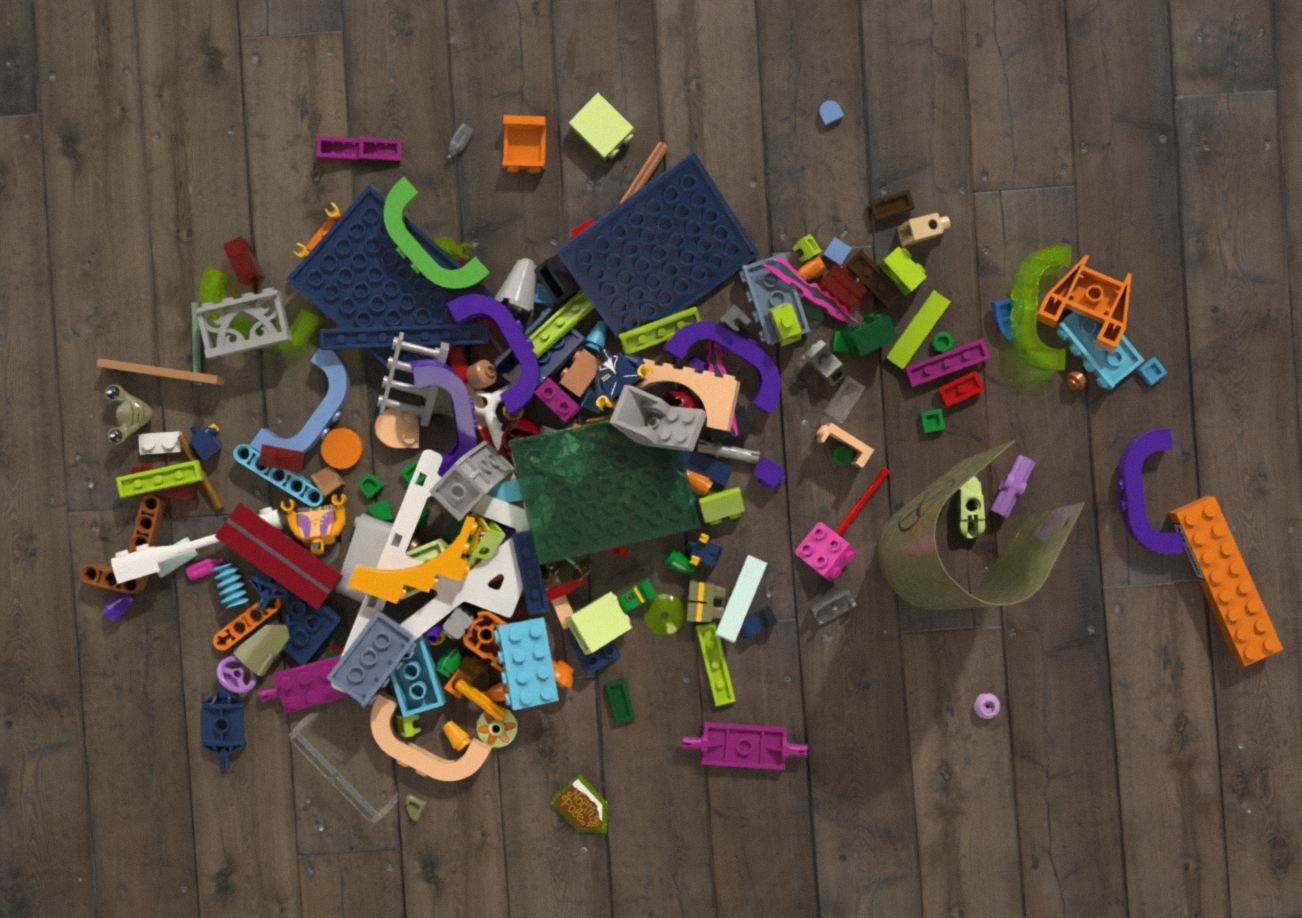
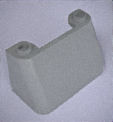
M365 513L360 517H356L353 524L355 532L341 570L343 576L336 584L335 592L363 603L366 593L348 587L355 566L358 563L371 568H377L394 523ZM396 533L391 545L399 547L403 536ZM371 595L367 606L375 607L378 597Z

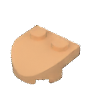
M387 408L384 410L383 415L380 414L377 417L374 427L375 434L385 446L390 448H419V417L417 414Z

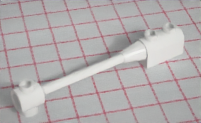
M272 507L259 510V516L280 531L283 529L277 509L272 510ZM214 534L178 546L149 547L147 543L137 546L136 552L128 553V550L115 553L116 557L111 559L117 583L158 572L163 569L161 562L176 557L180 553L220 542V540Z

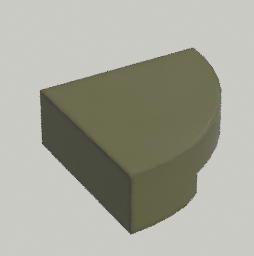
M408 793L405 801L410 818L417 822L427 802Z

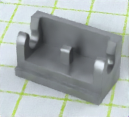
M735 304L719 320L720 325H724L728 329L731 327L735 331H739L737 327L739 324L746 328L751 322Z
M844 588L811 606L810 609L818 624L822 625L854 608L856 603L852 599L850 591Z

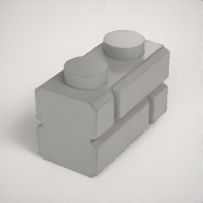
M461 603L446 619L443 625L444 634L451 639H460L466 629L472 624L476 616L475 612Z

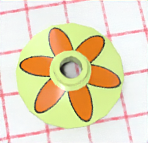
M503 707L501 708L507 712V716L503 721H498L486 711L480 715L477 721L478 736L484 744L490 747L500 748L508 745L517 733L515 716ZM498 725L500 731L495 732L493 726Z

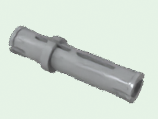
M701 439L698 441V448L696 452L714 455L715 458L720 456L756 465L760 455L759 451L728 446L719 441L714 443Z

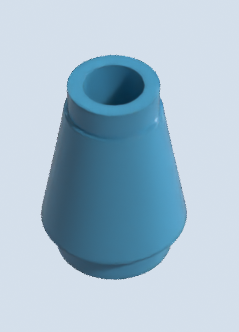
M597 321L586 338V349L595 353H600L601 349H604L608 331L606 323Z

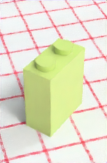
M599 93L569 122L570 127L604 161L608 158L613 159L619 152L618 148L623 143L626 145L634 137L632 134L634 127Z
M612 592L604 594L565 618L585 655L593 653L632 628L628 615L623 613L617 597Z

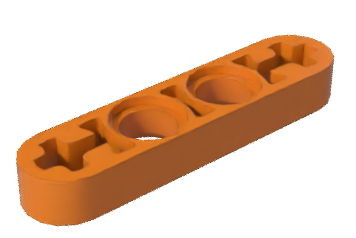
M282 598L276 599V608L272 606L265 610V612L260 611L261 619L254 621L251 618V612L258 610L256 609L260 602L258 601L214 636L213 644L215 648L226 650L232 647L282 607ZM238 622L243 623L245 626V631L242 634L235 631V624ZM230 633L234 636L226 640V644H220V636L223 638Z

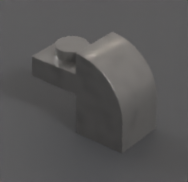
M822 340L812 345L806 352L809 363L832 387L848 374L843 364L831 353L826 343Z

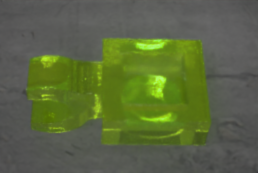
M436 237L435 243L445 252L459 255L465 260L469 259L468 255L463 254V250L465 248L473 249L470 243L465 242L457 245L454 243L455 240L450 237Z

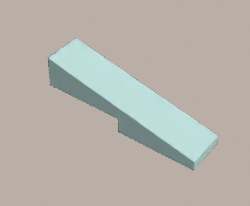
M750 555L747 556L715 633L716 636L732 643L735 642L766 568V562Z

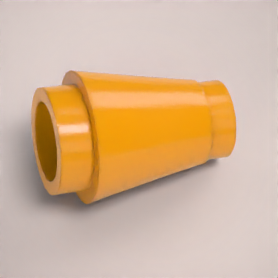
M452 720L442 728L453 749H457L458 752L471 743L470 736L453 723Z

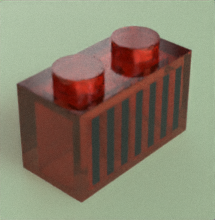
M240 236L222 245L240 283L249 285L265 277L248 239Z

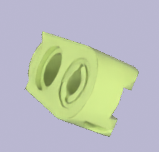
M975 476L957 490V529L966 538H976L985 530V511L981 482ZM969 500H973L975 503L972 511H968L966 508V503ZM972 522L973 528L968 530V523Z

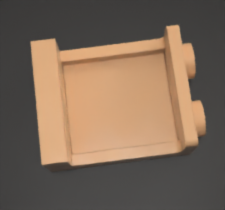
M832 423L822 425L816 433L818 437L816 441L818 443H824L828 435L857 452L851 464L858 468L864 467L874 449Z

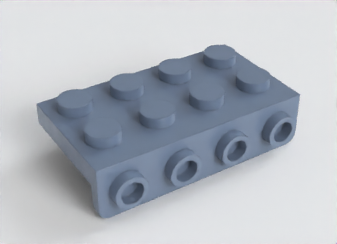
M785 253L749 265H743L741 267L742 271L739 272L742 284L746 283L748 291L745 292L749 303H753L755 309L752 311L755 323L759 322L761 328L758 331L762 343L765 342L766 346L779 342L768 309L787 302L793 306L802 335L811 332L796 286L792 282L790 285L786 284L762 265L764 262L766 265L779 269L784 275L793 279L792 273L787 267L772 261L781 258L787 261Z
M378 609L327 675L326 679L360 702V706L363 708L366 704L371 705L378 696L376 691L379 687L384 688L391 679L388 676L392 670L397 671L404 662L401 660L406 653L409 655L417 644L414 643L416 636Z

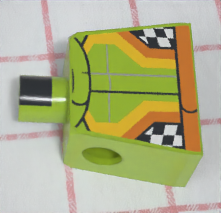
M787 302L768 309L781 347L801 340L802 330L792 304Z
M474 512L472 513L475 516L474 522L478 524L474 535L469 534L467 542L470 545L466 555H464L465 558H468V564L474 565L477 558L489 560L505 537L504 532L494 520Z

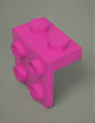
M818 522L796 549L795 553L828 581L832 582L840 576L844 566L853 560L857 550L824 523Z

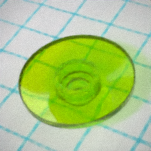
M659 594L647 603L644 611L645 622L657 634H673L684 623V606L677 597L671 594ZM662 612H668L669 617L663 619L661 617Z

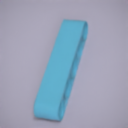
M246 444L238 445L234 449L233 455L235 460L307 505L321 506L326 502L327 496L322 494L316 484L274 458ZM245 448L249 451L247 459L242 457V450ZM262 459L267 462L265 470L259 467V462ZM279 470H282L285 474L282 481L277 479V472ZM296 481L302 483V490L300 492H297L294 488ZM315 491L320 495V500L317 503L311 497Z

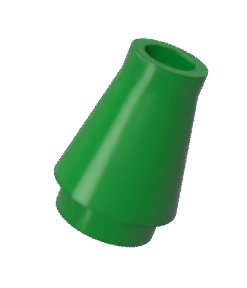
M671 549L664 559L667 568L688 576L693 573L696 567L679 550Z

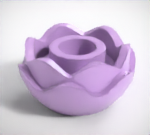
M991 693L980 694L974 703V710L979 717L991 719L999 713L1000 702Z

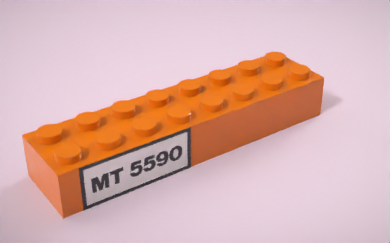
M1204 496L1169 512L1168 514L1176 532H1181L1183 548L1235 663L1247 666L1283 650L1215 496Z

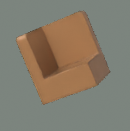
M330 465L320 472L311 475V478L324 496L331 495L345 485L338 472Z

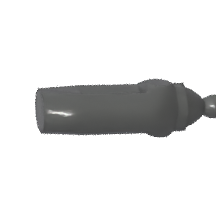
M464 123L460 125L450 140L448 160H451L453 156L463 151L471 139L474 130Z

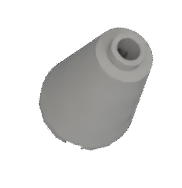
M523 258L516 262L494 298L502 303L511 315L515 317L519 313L523 314L522 318H531L534 311L536 273L534 270L537 266L534 264V261L528 258Z

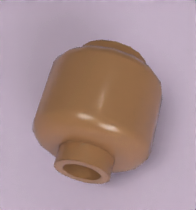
M480 360L467 369V382L473 388L483 390L495 383L497 371L491 362Z

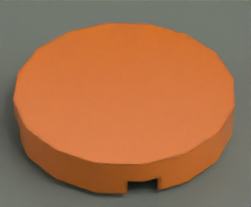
M346 428L334 429L328 432L322 440L321 454L325 462L334 468L345 469L354 466L363 453V444L359 435Z

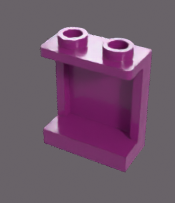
M547 378L534 392L566 423L582 409L550 378Z

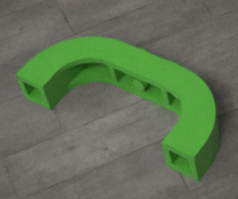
M405 177L399 180L386 198L384 222L390 237L398 245L396 248L397 252L403 258L408 257L413 262L410 266L418 275L422 272L436 285L452 290L471 288L487 278L491 273L476 256L460 269L447 270L440 267L408 232L404 223L407 207L420 194Z

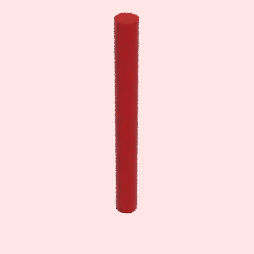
M883 467L834 531L840 537L843 535L889 475V470Z

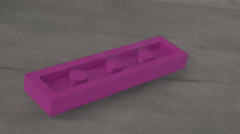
M980 339L905 367L904 370L910 386L914 387L989 359L990 356L984 340Z

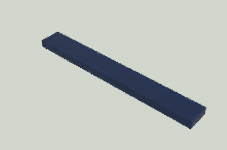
M469 323L460 326L457 324L319 329L320 350L392 348L394 337L399 338L400 332L404 333L402 341L420 346H440L441 342L450 345L489 344L488 323Z

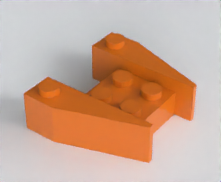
M1085 255L1046 295L1035 320L1055 328L1063 309H1069L1103 324L1094 342V346L1114 353L1126 329L1131 274L1128 273L1123 283L1085 267L1089 257Z

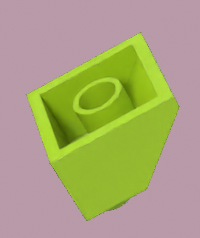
M898 246L878 264V267L906 296L927 276L924 274L926 272L919 263L915 264L910 259L912 257L905 248L901 249Z
M739 487L698 498L705 523L709 522L710 525L722 522L721 518L727 516L730 519L741 517V512L745 511Z

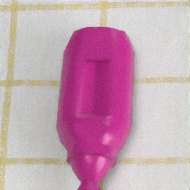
M206 558L188 565L186 573L189 579H198L213 573L212 569L219 567L225 561L222 558L220 560Z

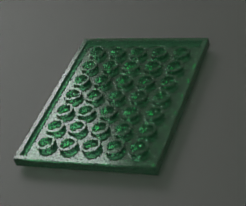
M610 420L509 440L508 443L538 565L701 528L682 451L645 446L637 443L609 423Z

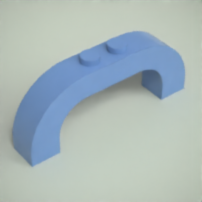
M319 348L310 360L326 373L329 380V390L302 430L290 439H283L267 428H261L250 446L271 457L289 458L304 454L312 449L320 438L324 439L330 431L328 427L331 423H335L342 414L340 411L350 393L351 381L349 370L337 352L334 350H320Z

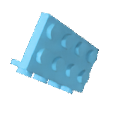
M1072 311L1056 324V333L1062 340H1066L1070 344L1071 352L1084 361L1083 366L1088 372H1093L1097 377L1096 382L1101 388L1113 389L1115 384L1145 361L1124 335H1122L1114 353L1094 346V342L1103 324Z
M544 617L496 625V630L493 633L495 643H499L500 647L497 657L499 664H503L504 672H501V679L503 685L506 684L507 693H504L506 705H510L512 710L559 701Z

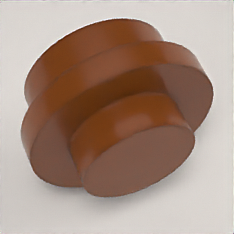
M1074 371L1067 374V385L1071 389L1080 391L1085 387L1086 378L1082 373Z

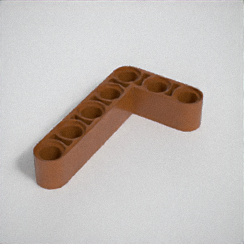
M151 494L142 498L128 553L137 551L136 547L140 546L141 539H145L149 547H156L166 507V501L163 496ZM153 498L157 502L155 509L150 505V501ZM146 519H150L152 522L150 529L145 525ZM92 564L85 566L81 571V579L85 583L127 594L142 591L148 579V575L135 578L137 586L134 589L130 585L131 580L119 584L117 581L115 584L112 583L110 579L111 575L114 574L112 567ZM92 569H94L97 573L95 579L91 576Z

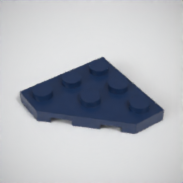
M289 591L290 597L284 598L287 608L285 620L290 635L289 644L287 645L288 654L302 666L310 662L342 623L343 619L325 602L317 610L295 593Z

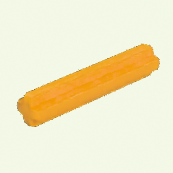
M459 679L455 684V689L498 721H503L507 716V712L464 679Z

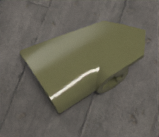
M265 625L237 647L233 654L252 672L259 676H264L275 659L280 658L288 647L286 644L290 639L288 626Z

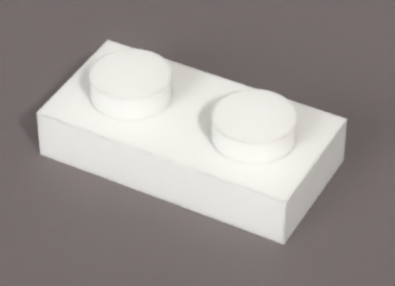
M182 431L138 434L140 455L183 452V448L177 439L178 436L182 435Z

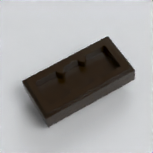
M909 189L868 202L874 222L915 209Z
M471 650L458 666V669L475 680L490 658H481Z

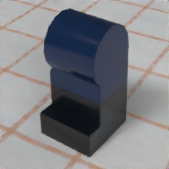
M767 604L745 617L739 632L743 639H746L757 632L777 624L778 621Z

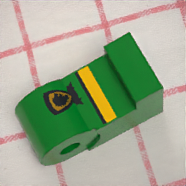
M647 578L618 596L617 600L622 611L626 613L657 596V593Z

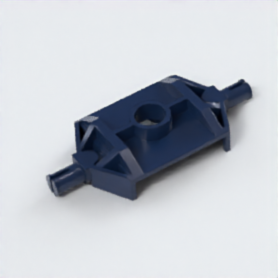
M290 530L287 536L296 541L295 535ZM255 567L250 583L260 594L259 597H261L256 609L265 612L269 600L290 597L288 594L290 590L258 567Z
M219 682L220 690L217 691V694L202 701L203 748L221 757V769H230L231 753L247 745L244 734V702H246V699L227 690ZM219 719H224L227 722L226 730L218 727Z

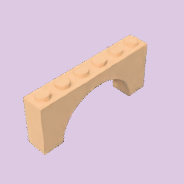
M643 359L645 364L654 372L652 374L648 371L645 375L647 380H643L635 388L644 391L660 383L683 384L692 389L702 400L707 413V427L730 432L740 382L735 380V376L723 374V378L715 377V373L703 370L702 374L694 373L695 369L683 367L682 370L674 369L675 365L663 363L662 366L654 365L655 361ZM609 399V401L612 403V407L610 408L615 409L618 400L614 402Z

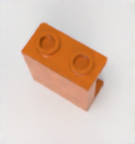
M504 115L503 168L507 169V172L512 173L519 172V169L528 170L529 173H540V170H545L546 117Z

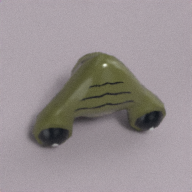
M113 384L105 390V396L108 400L119 402L114 419L120 427L112 428L108 432V440L112 444L119 445L152 418L154 411L145 402L126 392L120 385Z

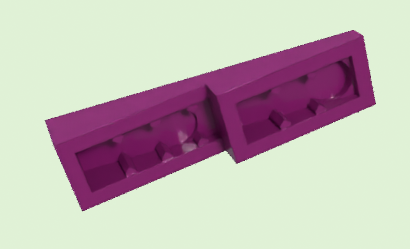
M317 136L316 160L401 162L402 140Z

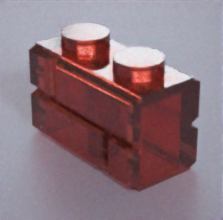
M834 264L818 285L826 292H829V295L836 298L840 304L850 311L867 291L864 288L866 284L859 278L853 279L848 275L850 271L842 264L839 266Z

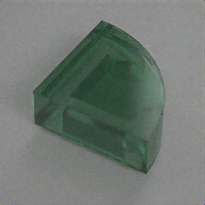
M811 301L801 302L804 313L808 317L817 321L824 320L822 307Z

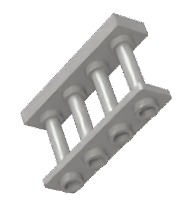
M400 332L399 338L394 337L391 349L395 350L394 357L389 356L387 369H390L389 376H384L381 388H385L384 395H379L377 407H380L379 414H384L385 407L417 414L421 418L420 425L428 427L439 386L431 385L429 387L425 386V388H416L415 385L392 380L395 369L411 372L409 363L398 361L399 352L402 349L429 356L433 360L446 363L450 344L441 342L440 348L431 349L402 341L404 333ZM390 388L421 395L426 399L425 405H420L419 407L388 399Z

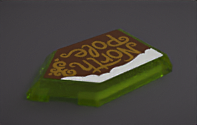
M578 774L550 803L577 832L607 833L608 803L581 774Z

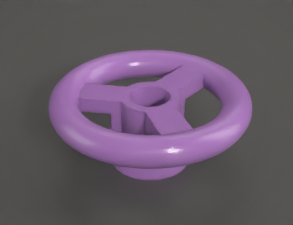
M236 656L223 659L217 667L219 682L231 692L245 693L250 691L256 684L257 674L247 668ZM232 662L242 664L239 669L225 667L228 663ZM248 670L251 680L245 686L242 678L243 673Z

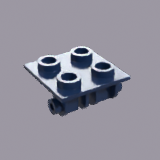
M572 634L568 638L586 675L621 656L613 640L593 653L585 655L575 636Z

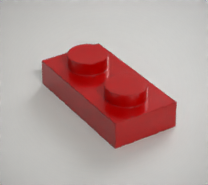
M977 371L937 388L945 407L985 390Z

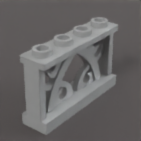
M266 288L260 294L254 295L253 292L245 293L239 299L234 300L233 297L221 299V303H203L201 308L195 309L206 358L213 360L293 341L281 292L274 290V288ZM271 300L275 304V311L272 315L266 317L264 314L269 312L270 306L264 309L262 303ZM255 303V308L247 304ZM226 309H230V311L227 314L223 311ZM241 311L247 312L259 320L251 328L249 340H245L239 331L229 329L232 321ZM210 314H219V319L213 320L214 323L221 325L219 329L212 328L208 324ZM277 316L282 332H278L271 322ZM261 325H264L265 327L260 328L264 331V334L258 336L256 330ZM210 332L218 333L217 347L213 348ZM227 333L235 334L237 336L236 341L231 343V336H227Z

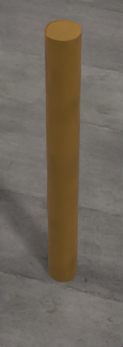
M186 435L178 436L177 439L189 461L199 460L193 448L190 447ZM201 465L204 479L201 483L215 509L218 510L224 506Z

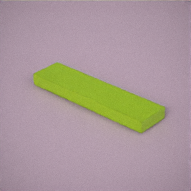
M582 289L529 337L535 347L532 350L537 359L594 308Z
M933 290L885 358L903 370L948 307L950 301Z
M693 307L619 334L618 336L624 354H632L667 341L681 327L694 322H700L701 319L698 309Z
M199 460L116 478L120 498L204 480Z
M716 621L697 625L696 630L716 707L736 702L720 637L715 635L717 630Z

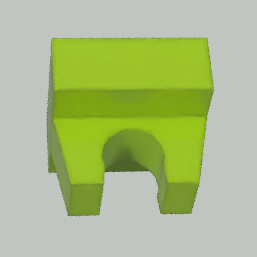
M811 234L800 239L793 247L794 251L803 250L804 255L799 258L801 262L822 252Z
M402 714L396 715L399 736L411 737L421 732L420 727H413L412 724L414 720L419 719V715L413 714L403 717Z

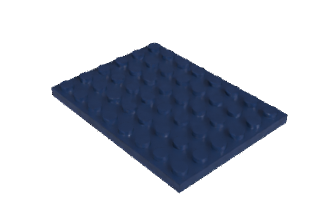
M693 151L555 250L619 342V334L683 311L741 269L743 265L748 264L760 255Z
M370 185L286 279L341 328L457 324L447 307V303L459 297L473 294L495 298V295L481 283L467 289L452 290L436 285L422 272L418 275L410 266L413 262L408 257L403 258L397 252L396 248L398 245L390 237L384 222L386 199ZM404 216V223L408 232L440 267L447 270L462 268L460 264ZM477 318L471 319L464 324L474 323ZM424 346L431 349L440 348V346ZM366 348L386 367L389 356L394 357L395 350L391 348ZM400 349L398 361L409 364L411 361L433 360L432 357ZM395 369L394 374L403 382L414 385L411 372Z

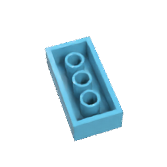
M426 632L415 640L414 643L417 645L409 655L406 653L401 660L404 662L397 671L392 670L390 673L403 717L443 706L447 702L439 674L435 670L436 664L429 642L426 640Z

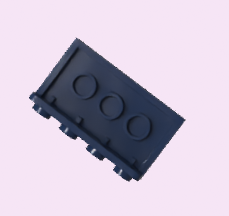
M549 307L547 310L542 311L538 319L526 327L523 333L524 337H530L556 313L555 310ZM573 327L537 359L539 368L537 389L547 378H551L586 342V339ZM509 348L504 354H500L496 358L493 366L497 373L514 386L521 376V368Z

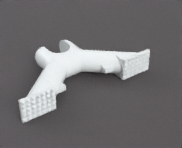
M510 383L493 393L483 390H477L474 393L487 400L488 404L485 408L475 407L472 413L484 417L497 451L501 448V437L504 432L501 429L503 423L498 421L495 411L497 405L502 402L499 395L513 387Z

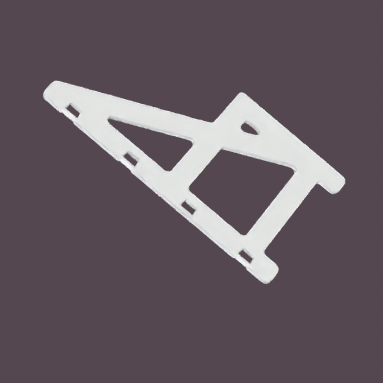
M429 449L423 451L377 569H404L424 563L407 556L406 550L427 498L430 496L434 497L429 491L442 478L438 475L442 462L441 454ZM420 472L427 475L423 486L416 485ZM541 494L537 496L533 508L525 510L486 495L471 512L510 526L516 532L532 529L534 539H536L539 533L547 530L557 503L554 498ZM396 533L403 536L399 547L391 545ZM510 537L500 545L489 560L482 559L472 567L467 577L462 576L461 582L436 573V576H439L434 589L438 593L437 596L400 625L415 635L417 639L463 602L474 604L505 617H511L523 590L513 538ZM498 574H502L504 580L500 589L490 588L488 582ZM366 593L341 657L378 609L380 611L383 610L386 600L378 597L375 607L367 606L371 595ZM331 682V686L334 689L344 692L342 689H340Z

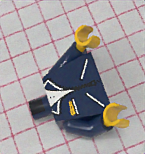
M608 349L602 350L597 355L603 365L596 369L597 406L601 411H604L603 406L605 404L612 407L609 399L616 402L621 395L624 385L635 387L643 380H647L645 375L648 371L652 374L654 371L637 356L629 353L624 355L617 353L612 356Z

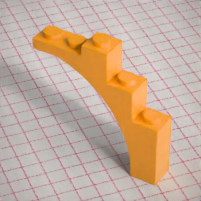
M467 514L460 534L436 557L413 567L395 570L371 568L357 563L348 587L397 604L399 598L403 600L406 594L407 587H404V584L429 593L430 588L435 589L439 576H436V573L461 582L462 576L467 577L471 565L467 564L468 558L461 555H466L470 545L467 542L469 534L474 535L478 523L474 522L475 516Z

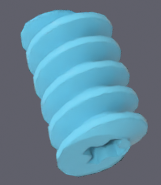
M234 563L212 569V572H219L214 579L222 581L217 585V588H224L219 593V596H226L221 601V604H228L226 608L249 601L248 598L241 597L247 592L246 590H239L244 585V582H237L242 575L235 574L240 567L233 566L232 564Z

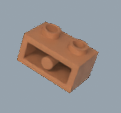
M585 349L582 352L579 350L576 352L571 360L574 362L569 369L566 367L559 376L561 378L559 383L580 398L596 378V369L603 365L599 359Z

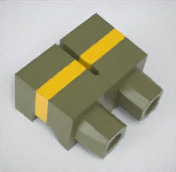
M689 580L688 600L690 601H688L686 620L712 622V619H721L724 607L713 606V600H725L726 589L715 586L714 583Z

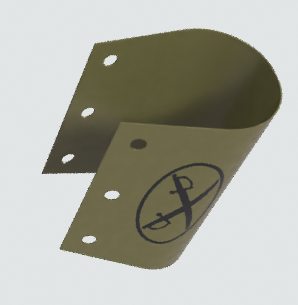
M1016 440L1010 441L960 461L889 519L881 533L878 544V562L882 575L888 585L905 601L926 610L1002 606L1022 602L1036 593L1044 584L1085 502L1023 516L979 588L972 595L965 591L947 573L939 558L935 540L937 519L949 497ZM1070 518L1067 525L1063 528V525L1066 522V520ZM1045 524L1043 530L1039 533L1041 527ZM1023 528L1022 533L1019 535V537H1017L1018 533Z

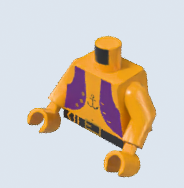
M334 494L332 496L333 505L296 508V512L293 511L295 507L294 500L290 499V508L285 507L284 501L281 502V508L288 513L286 517L290 530L298 540L303 541L305 546H311L312 554H323L324 545L333 544L336 536H339L345 527L346 514L343 504L346 503L347 497L344 494L341 495L342 501L340 503L337 501V494Z

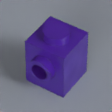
M766 457L761 459L752 473L759 478L758 483L767 489L769 486L775 488L776 484L780 486L786 477L783 474L785 469Z

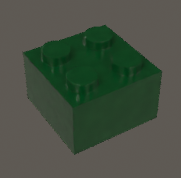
M870 313L863 317L864 321L849 323L845 326V330L840 332L850 352L849 354L864 356L899 338L889 315H881V313Z

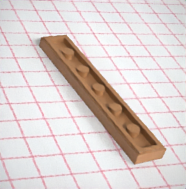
M100 358L97 360V367L220 386H224L225 381L224 377Z

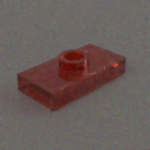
M262 444L258 465L301 473L305 452Z

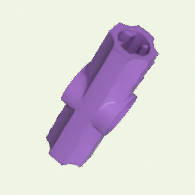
M1022 455L1017 456L1009 474L1005 475L999 486L1000 491L990 509L991 511L1008 518L1016 500L1022 496L1026 489V481L1035 462Z

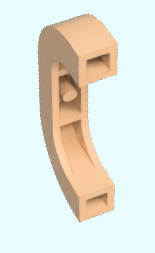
M383 691L378 695L371 712V729L377 744L384 752L397 759L398 764L404 767L411 766L416 769L415 772L425 777L428 775L443 781H456L466 778L482 766L492 747L473 738L466 753L460 758L454 760L440 758L397 734L393 725V716L399 705L398 699Z

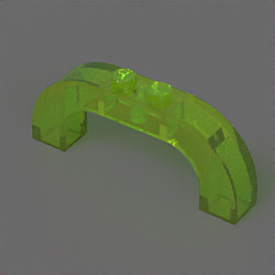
M1052 245L1032 252L1022 261L1014 279V288L1011 292V298L1014 302L1013 309L1010 312L1013 343L1020 356L1028 364L1041 370H1065L1066 349L1047 347L1040 341L1037 335L1036 320L1039 279L1048 267L1065 268L1071 266L1072 245Z
M206 266L200 282L202 304L213 302V304L221 303V299L225 298V290L231 276ZM301 308L295 323L289 328L293 341L268 346V348L293 350L304 346L316 336L325 319ZM226 309L223 311L227 314L230 311V309ZM212 313L209 317L213 320H218L219 314ZM237 315L229 329L237 330L245 338L249 339L250 330L255 323ZM262 326L256 330L258 336L264 334V331L260 329ZM229 333V335L237 338L235 334Z

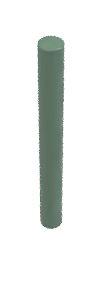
M191 302L193 372L202 373L201 330L195 309L200 308V302ZM193 382L194 385H202L200 382Z

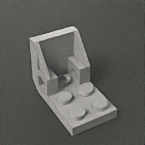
M624 385L609 423L630 439L642 445L693 452L707 413L703 409L670 406L659 397L631 385Z
M485 440L464 454L429 492L460 521L498 483L509 476L515 468Z

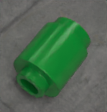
M454 646L452 649L447 647L437 662L435 670L449 679L451 675L456 673L458 666L464 660L463 652Z

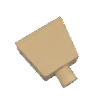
M933 213L906 221L897 227L902 247L939 236L943 233L944 229L950 228V220L947 216L940 218L938 213Z

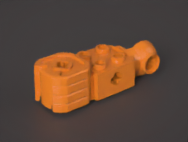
M484 608L480 609L477 613L478 616L462 635L464 645L481 658H490L492 660L491 665L500 672H504L503 664H499L497 652L500 651L499 643H495L493 631L496 630V625H505L511 622L503 615ZM484 629H489L492 633V636L490 634L489 636H486V631ZM552 660L556 685L560 688L564 686L572 688V673L574 669L562 660H559L557 663Z

